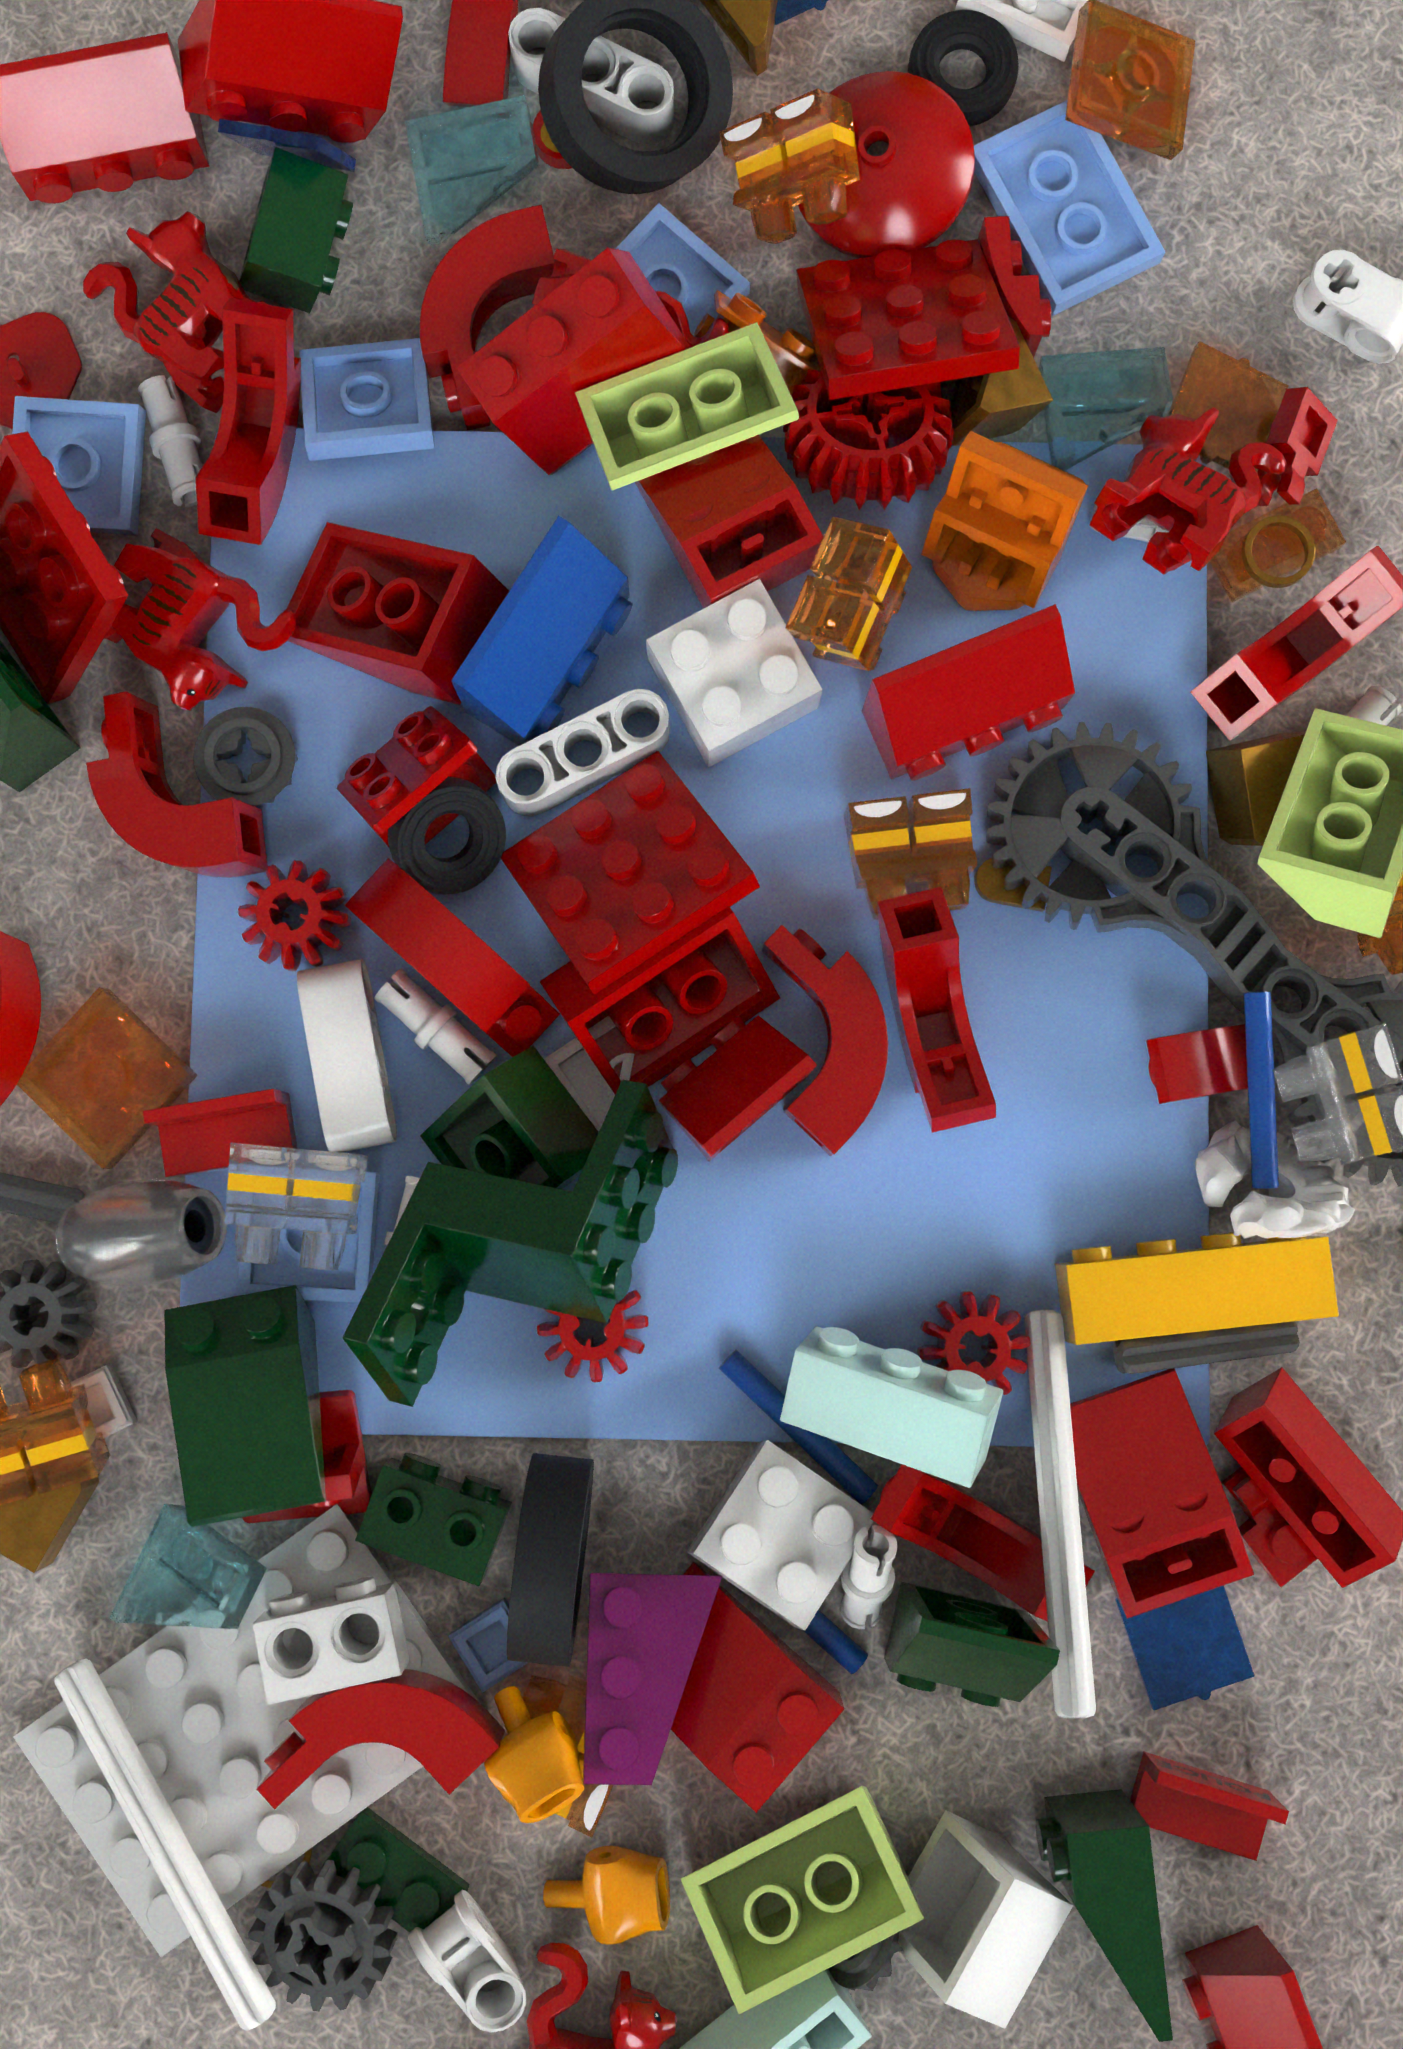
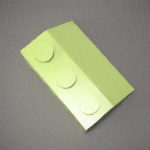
M758 322L575 392L593 445L612 491L799 419L797 407Z
M1317 708L1314 709L1258 859V865L1316 921L1381 938L1403 874V730Z
M864 1786L681 1878V1882L738 2014L925 1919L896 1848L867 1787Z

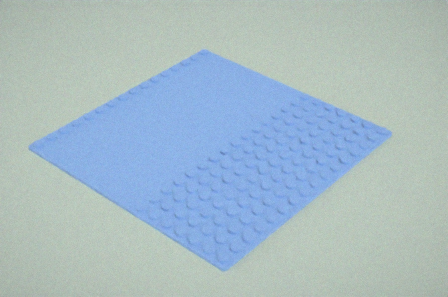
M304 428L296 429L295 443L283 497L274 522L262 545L211 537L210 566L228 576L245 580L257 592L260 622L264 626H270L287 609L327 522L475 555L510 591L557 517L560 516L570 522L628 577L630 596L627 600L633 603L630 614L615 636L606 632L593 653L598 655L599 659L586 683L580 689L572 685L559 705L565 709V712L558 726L625 692L635 689L650 690L659 695L666 703L669 713L670 733L669 741L660 754L751 868L760 885L758 889L730 907L781 998L757 1015L807 1053L817 1064L815 1069L802 1083L710 1162L659 1104L658 1100L667 1093L660 1083L669 1074L648 1087L658 1113L662 1115L663 1125L673 1149L677 1151L678 1167L674 1181L669 1187L663 1188L655 1207V1224L652 1234L646 1243H640L631 1265L632 1278L627 1294L637 1290L641 1295V1299L635 1305L624 1310L626 1317L638 1314L647 1315L649 1325L642 1329H626L625 1334L640 1339L645 1344V1347L641 1354H636L619 1345L617 1349L628 1365L627 1371L623 1374H618L606 1357L602 1359L604 1374L601 1382L591 1381L589 1375L590 1361L588 1360L582 1361L580 1370L574 1378L567 1377L565 1375V1368L573 1357L568 1350L553 1361H548L545 1357V1352L552 1345L561 1341L559 1334L547 1337L537 1334V1326L539 1324L559 1322V1316L551 1314L543 1308L465 1291L462 1313L457 1322L449 1326L437 1352L438 1359L435 1372L430 1381L422 1385L415 1403L411 1407L389 1401L342 1337L359 1303L304 1300L315 1321L319 1392L352 1390L356 1397L362 1435L741 1442L769 1440L770 1442H795L718 1369L733 1351L737 1350L785 1396L795 1350L816 1326L846 1329L854 1333L859 1338V1341L885 1350L899 1348L918 1355L917 1349L919 1347L937 1345L938 1340L937 1337L930 1336L921 1331L920 1326L922 1322L930 1321L940 1327H943L946 1323L944 1318L938 1313L936 1304L940 1300H945L952 1305L957 1314H961L959 1304L960 1293L962 1291H971L976 1299L978 1312L988 1294L1000 1298V1308L995 1320L1007 1311H1017L1021 1316V1320L1007 1334L1025 1335L1024 1318L1027 1313L1048 1309L1055 1310L1061 1314L1055 1264L1073 1262L1071 1251L1073 1249L1111 1246L1112 1257L1137 1255V1242L1176 1239L1177 1250L1202 1248L1200 1236L1209 1235V1207L1204 1203L1199 1187L1195 1161L1198 1158V1152L1206 1149L1209 1145V1096L1159 1104L1156 1087L1149 1075L1148 1065L1150 1057L1146 1040L1208 1029V974L1190 953L1163 932L1149 928L1127 927L1097 933L1090 914H1083L1077 929L1073 930L1070 929L1069 911L1061 909L1056 917L1048 923L1044 921L1045 910L1040 912L986 901L978 894L974 883L978 868L986 860L992 858L995 852L1004 847L1003 845L986 843L987 829L1002 824L987 817L989 803L1004 801L994 793L997 778L1015 781L1008 771L1011 757H1016L1030 763L1027 754L1028 742L1033 739L1046 750L1050 749L1051 733L1054 728H1058L1064 734L1067 741L1075 740L1079 722L1085 723L1090 738H1099L1104 725L1111 723L1113 741L1120 743L1134 729L1138 731L1135 749L1143 752L1157 742L1161 745L1155 761L1159 767L1174 761L1179 763L1177 773L1170 783L1171 785L1191 784L1192 786L1189 798L1179 805L1200 808L1201 842L1205 857L1208 860L1207 712L1190 693L1207 678V564L1198 571L1190 567L1191 560L1163 575L1142 560L1147 542L1126 537L1111 541L1100 532L1094 531L1089 525L1092 519L1094 502L1107 480L1112 478L1124 482L1131 461L1138 452L1143 450V445L1002 442L1082 479L1088 485L1060 561L1035 608L1023 605L1014 610L969 611L965 610L936 575L932 560L921 555L934 510L946 493L960 445H952L949 449L947 464L942 469L941 475H935L928 491L916 489L909 503L893 496L885 510L876 500H867L862 508L858 510L854 499L845 497L834 505L830 490L828 489L812 494L811 486L808 482L809 478H796L793 461L787 460V452L784 449L785 437H761L795 483L824 538L831 524H833L831 542L821 564L767 591L823 691L818 709L708 768L648 661L646 639L702 610L703 607L635 482L612 491L593 444L553 475H548L503 432L433 431L435 449L309 461L304 444ZM1202 449L1196 462L1206 466V453ZM862 535L899 544L903 553L882 603L873 601L879 610L857 660L819 650L813 644V641L834 592L844 594L837 585L857 537ZM863 543L845 588L877 596L896 550ZM808 582V594L801 614L796 622L789 626L799 598ZM840 599L823 637L821 646L852 654L872 607ZM229 603L224 613L207 632V651H211L221 657L231 668L245 677L248 684L246 688L228 684L214 700L204 701L203 728L212 718L226 710L237 707H253L274 715L291 733L298 757L292 773V784L286 786L275 797L273 803H263L255 807L262 809L268 866L276 865L286 879L289 867L294 860L302 861L306 865L308 877L314 871L323 868L331 875L327 889L340 887L347 895V899L333 910L347 913L351 917V924L344 928L332 927L330 933L337 936L343 942V946L339 951L331 949L324 942L318 946L323 956V964L321 966L363 959L370 977L373 997H375L386 982L390 984L393 981L391 977L402 968L407 972L406 975L439 1005L444 1007L449 1004L458 1012L455 1019L484 1046L497 1054L492 1063L479 1073L480 1076L471 1085H468L465 1079L429 1046L424 1050L414 1042L417 1035L381 1002L378 1003L374 999L395 1114L397 1141L331 1154L326 1145L321 1125L297 987V972L316 967L308 962L303 952L297 971H288L283 968L281 955L271 964H267L258 957L262 943L250 945L244 941L242 933L256 922L240 917L238 915V908L245 904L257 905L258 899L247 891L246 886L250 881H254L266 889L271 885L266 872L238 877H211L197 874L188 1103L268 1089L287 1092L290 1096L299 1156L291 1163L285 1165H268L263 1163L249 1165L326 1169L315 1161L314 1156H337L363 1160L360 1166L349 1171L380 1173L373 1262L374 1274L387 1245H384L386 1233L394 1232L406 1185V1176L420 1178L428 1162L441 1164L420 1135L484 1074L513 1057L345 906L349 899L387 858L393 862L394 860L389 847L337 790V786L345 779V773L353 762L365 754L375 753L394 737L393 732L396 726L405 717L417 711H424L429 706H433L472 740L478 748L477 753L495 775L501 758L519 745L465 713L462 704L457 705L412 693L289 641L273 650L259 651L247 646L237 631L236 606L233 603ZM1056 604L1062 619L1075 694L1067 705L1061 709L1063 717L1057 722L1034 732L1028 733L1025 725L1002 734L1005 741L985 753L970 757L967 750L964 749L944 758L946 766L927 777L911 781L908 773L891 780L862 714V708L872 679ZM639 712L627 718L623 728L628 734L643 738L651 735L657 729L659 723L654 716ZM246 734V744H243L242 753L237 756H231V759L221 760L237 765L241 769L247 783L248 775L251 774L252 764L262 763L263 760L271 758L257 754L252 749L251 742L247 739ZM583 740L571 746L567 753V759L576 766L585 767L592 765L598 760L602 749L592 741ZM1072 757L1057 761L1068 796L1078 789L1086 787ZM1132 766L1110 791L1125 800L1144 774ZM535 769L521 770L514 775L510 789L518 795L527 796L534 794L541 788L544 776ZM621 774L535 816L520 815L512 811L504 802L497 783L494 784L486 793L495 801L504 819L506 828L504 851ZM201 785L200 803L216 801ZM966 793L965 799L960 804L947 809L926 808L918 800L930 796ZM902 801L901 807L897 811L881 817L863 816L854 809L855 806ZM459 815L425 845L427 852L437 858H448L459 853L469 838V824L466 818ZM1094 818L1088 824L1081 822L1079 830L1086 835L1094 828L1101 831L1103 823ZM971 821L972 837L965 845L912 851L910 843L906 852L851 858L848 842L851 835L908 828L910 841V834L914 827ZM1118 836L1115 846L1109 845L1108 855L1114 856L1120 841L1124 838L1123 836ZM1061 849L1047 865L1052 867L1049 886L1072 862ZM1135 854L1125 859L1127 869L1138 877L1148 878L1158 873L1157 864L1151 857L1145 854ZM501 859L494 871L483 882L472 889L447 895L429 892L504 959L535 991L558 1011L539 981L570 960ZM942 887L959 935L960 975L966 1010L973 1037L996 1102V1118L932 1133L920 1094L915 1093L894 1015L882 952L877 901ZM1108 890V892H1109L1111 898L1117 897V896H1115L1112 892H1110V891ZM1186 893L1177 898L1178 907L1183 914L1191 918H1202L1208 915V904L1201 896ZM293 903L285 910L290 915V918L282 917V923L285 922L293 929H297L305 922L299 915H308V910H304L298 904ZM781 925L791 934H794L799 928L809 934L826 952L827 955L821 962L828 969L848 951L870 978L880 999L887 1024L888 1059L880 1093L861 1126L832 1156H829L784 1113L818 1075L826 1056L827 1030L822 1014L814 1001L762 952L764 942ZM560 1014L531 1046L534 1045L544 1059L576 1038V1036ZM755 1015L754 1017H752L751 1019H749L748 1021H746L745 1024L747 1025V1024H748L751 1020H753L757 1015ZM710 1045L691 1058V1060L698 1067L716 1049L713 1045ZM246 1165L185 1175L184 1200L190 1197L202 1199L211 1210L215 1230L212 1244L204 1254L198 1256L191 1255L182 1247L180 1307L236 1296L244 1191L227 1190L228 1173L245 1174ZM576 1178L562 1190L573 1192L574 1187L578 1181V1178ZM583 1318V1323L576 1329L579 1336L585 1341L591 1335L594 1336V1343L607 1339L603 1331L607 1323ZM967 1332L961 1338L960 1343L966 1346V1349H959L961 1359L970 1357L979 1362L986 1356L987 1351L981 1348V1345H988L986 1335L977 1337ZM1065 1341L1070 1403L1164 1370L1123 1374L1117 1370L1113 1352L1115 1341L1074 1345ZM1026 1348L1011 1350V1357L1022 1360L1028 1365ZM941 1359L922 1360V1362L935 1366L941 1362ZM1209 1364L1174 1368L1207 1446L1210 1439ZM1006 1367L1002 1374L1010 1382L1012 1391L1007 1395H1002L990 1446L1034 1447L1028 1368L1024 1374H1020ZM987 1381V1384L993 1386L991 1381Z

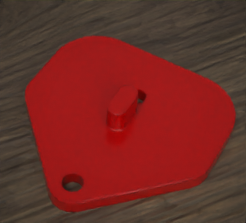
M35 312L0 326V425L13 429L15 396L69 400L82 371V361L68 328L55 315L46 312ZM12 355H18V356H19V361H18V359H16V358H10V357H11Z

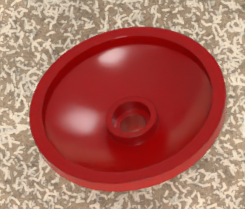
M882 71L853 78L833 89L818 102L805 119L798 136L832 122L854 132L856 148L826 161L823 158L821 163L812 167L805 165L806 169L791 175L796 203L802 216L814 233L832 248L854 258L877 256L883 251L892 249L909 252L924 248L939 238L953 224L962 211L971 191L975 171V152L970 127L963 112L952 97L933 82L920 76L898 71ZM833 138V139H830V140H828V141H826V142H823V143H821V144H819V145H816V146H814V147H811V148L807 149L806 151L813 150V149L818 148V147H820V146H822V145H825V144H827V143H829V142H832V141H834V140H836V139H834V138ZM883 141L889 145L887 151L880 156H872L867 153L869 147L875 142Z

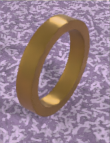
M1283 515L1270 516L1259 521L1246 535L1242 545V561L1248 574L1258 583L1271 588H1284L1297 583L1307 574L1315 559V543L1310 531L1300 521ZM1273 526L1284 527L1294 532L1301 540L1305 552L1301 569L1288 577H1274L1263 572L1255 563L1252 555L1253 540L1258 532Z

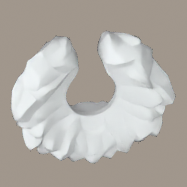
M1236 1120L1228 1122L1214 1132L1208 1147L1198 1152V1158L1195 1161L1199 1187L1204 1203L1208 1207H1223L1224 1201L1234 1184L1240 1182L1244 1175L1252 1173L1250 1128L1245 1129L1241 1127ZM1277 1133L1279 1187L1270 1188L1269 1196L1251 1191L1241 1203L1233 1207L1230 1214L1235 1236L1242 1235L1244 1239L1255 1235L1262 1238H1299L1315 1233L1327 1234L1336 1230V1228L1343 1227L1350 1221L1355 1209L1349 1205L1348 1188L1334 1180V1171L1330 1166H1323L1317 1160L1308 1159L1306 1147L1290 1145L1287 1136Z

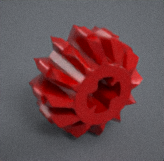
M294 860L292 862L287 879L276 865L268 866L266 868V876L271 883L270 886L265 889L254 881H250L246 886L247 891L258 899L257 905L245 904L238 908V915L240 917L256 922L242 933L244 941L250 945L262 943L258 957L267 964H271L281 955L283 968L288 971H297L302 952L311 965L314 967L321 966L323 964V956L318 946L324 942L331 949L339 951L343 946V942L337 936L330 933L331 928H344L351 924V917L347 913L333 910L347 899L345 891L340 887L327 889L331 875L323 868H319L308 877L307 867L302 861ZM293 903L298 904L304 910H308V915H299L305 922L297 929H293L285 922L282 923V917L290 918V915L285 910Z
M633 1290L626 1294L621 1301H616L609 1318L610 1321L603 1329L607 1339L599 1343H594L593 1335L587 1341L579 1336L576 1329L583 1323L582 1317L544 1309L560 1317L559 1322H544L537 1326V1334L539 1336L547 1337L559 1334L561 1339L560 1342L552 1345L545 1352L547 1360L553 1361L568 1350L573 1357L565 1368V1375L567 1377L574 1378L580 1370L582 1361L588 1360L590 1361L589 1375L591 1381L601 1382L604 1374L602 1359L607 1357L613 1369L618 1374H623L627 1371L628 1365L617 1349L619 1345L636 1354H641L645 1347V1344L640 1339L625 1334L626 1329H642L649 1325L647 1315L638 1314L626 1317L624 1310L635 1305L641 1299L639 1292Z
M962 1291L960 1293L959 1304L961 1314H957L952 1305L947 1301L940 1300L936 1304V1308L946 1323L943 1327H940L930 1321L922 1322L920 1326L921 1331L930 1336L937 1337L938 1340L937 1345L919 1347L917 1349L918 1356L922 1360L941 1359V1362L935 1365L936 1367L947 1371L966 1370L981 1376L986 1383L991 1381L993 1386L1003 1389L1004 1395L1012 1391L1011 1384L1002 1372L1007 1367L1016 1373L1024 1374L1028 1368V1365L1022 1360L1011 1357V1350L1024 1349L1031 1345L1030 1337L1027 1335L1007 1334L1021 1320L1020 1314L1015 1310H1010L995 1320L1000 1308V1298L992 1294H988L983 1300L979 1312L977 1311L976 1299L971 1291ZM967 1332L977 1337L986 1335L988 1339V1345H981V1348L986 1350L987 1354L979 1362L970 1357L961 1359L959 1356V1349H966V1346L961 1344L960 1340Z

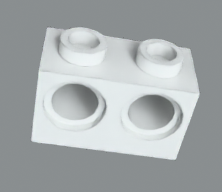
M363 1577L336 1585L334 1587L335 1596L310 1601L309 1591H301L270 1600V1610L265 1611L252 1623L267 1705L402 1675L410 1662L394 1582L376 1586L374 1577ZM362 1613L372 1617L379 1627V1640L366 1644L354 1639L348 1629L349 1616ZM290 1628H297L306 1632L313 1643L312 1656L298 1658L291 1655L283 1642L284 1631Z

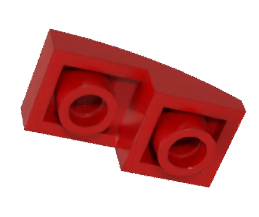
M452 0L445 57L443 103L448 106L508 109L511 54L508 31L511 22L518 15V0Z
M1009 216L984 217L978 242L1008 317L1017 322L1034 358L1042 337H1049L1050 300L1049 298H1040L1039 275H1021L1020 240H1011Z
M1245 1024L1146 1040L1150 1057L1148 1065L1149 1075L1156 1087L1159 1104L1248 1089Z

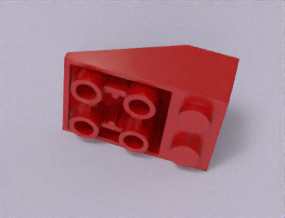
M759 435L635 482L703 609L759 578L766 591H769L814 568L825 538L795 483Z
M1174 1368L1070 1403L1077 1490L1111 1586L1127 1618L1254 1575L1234 1514Z

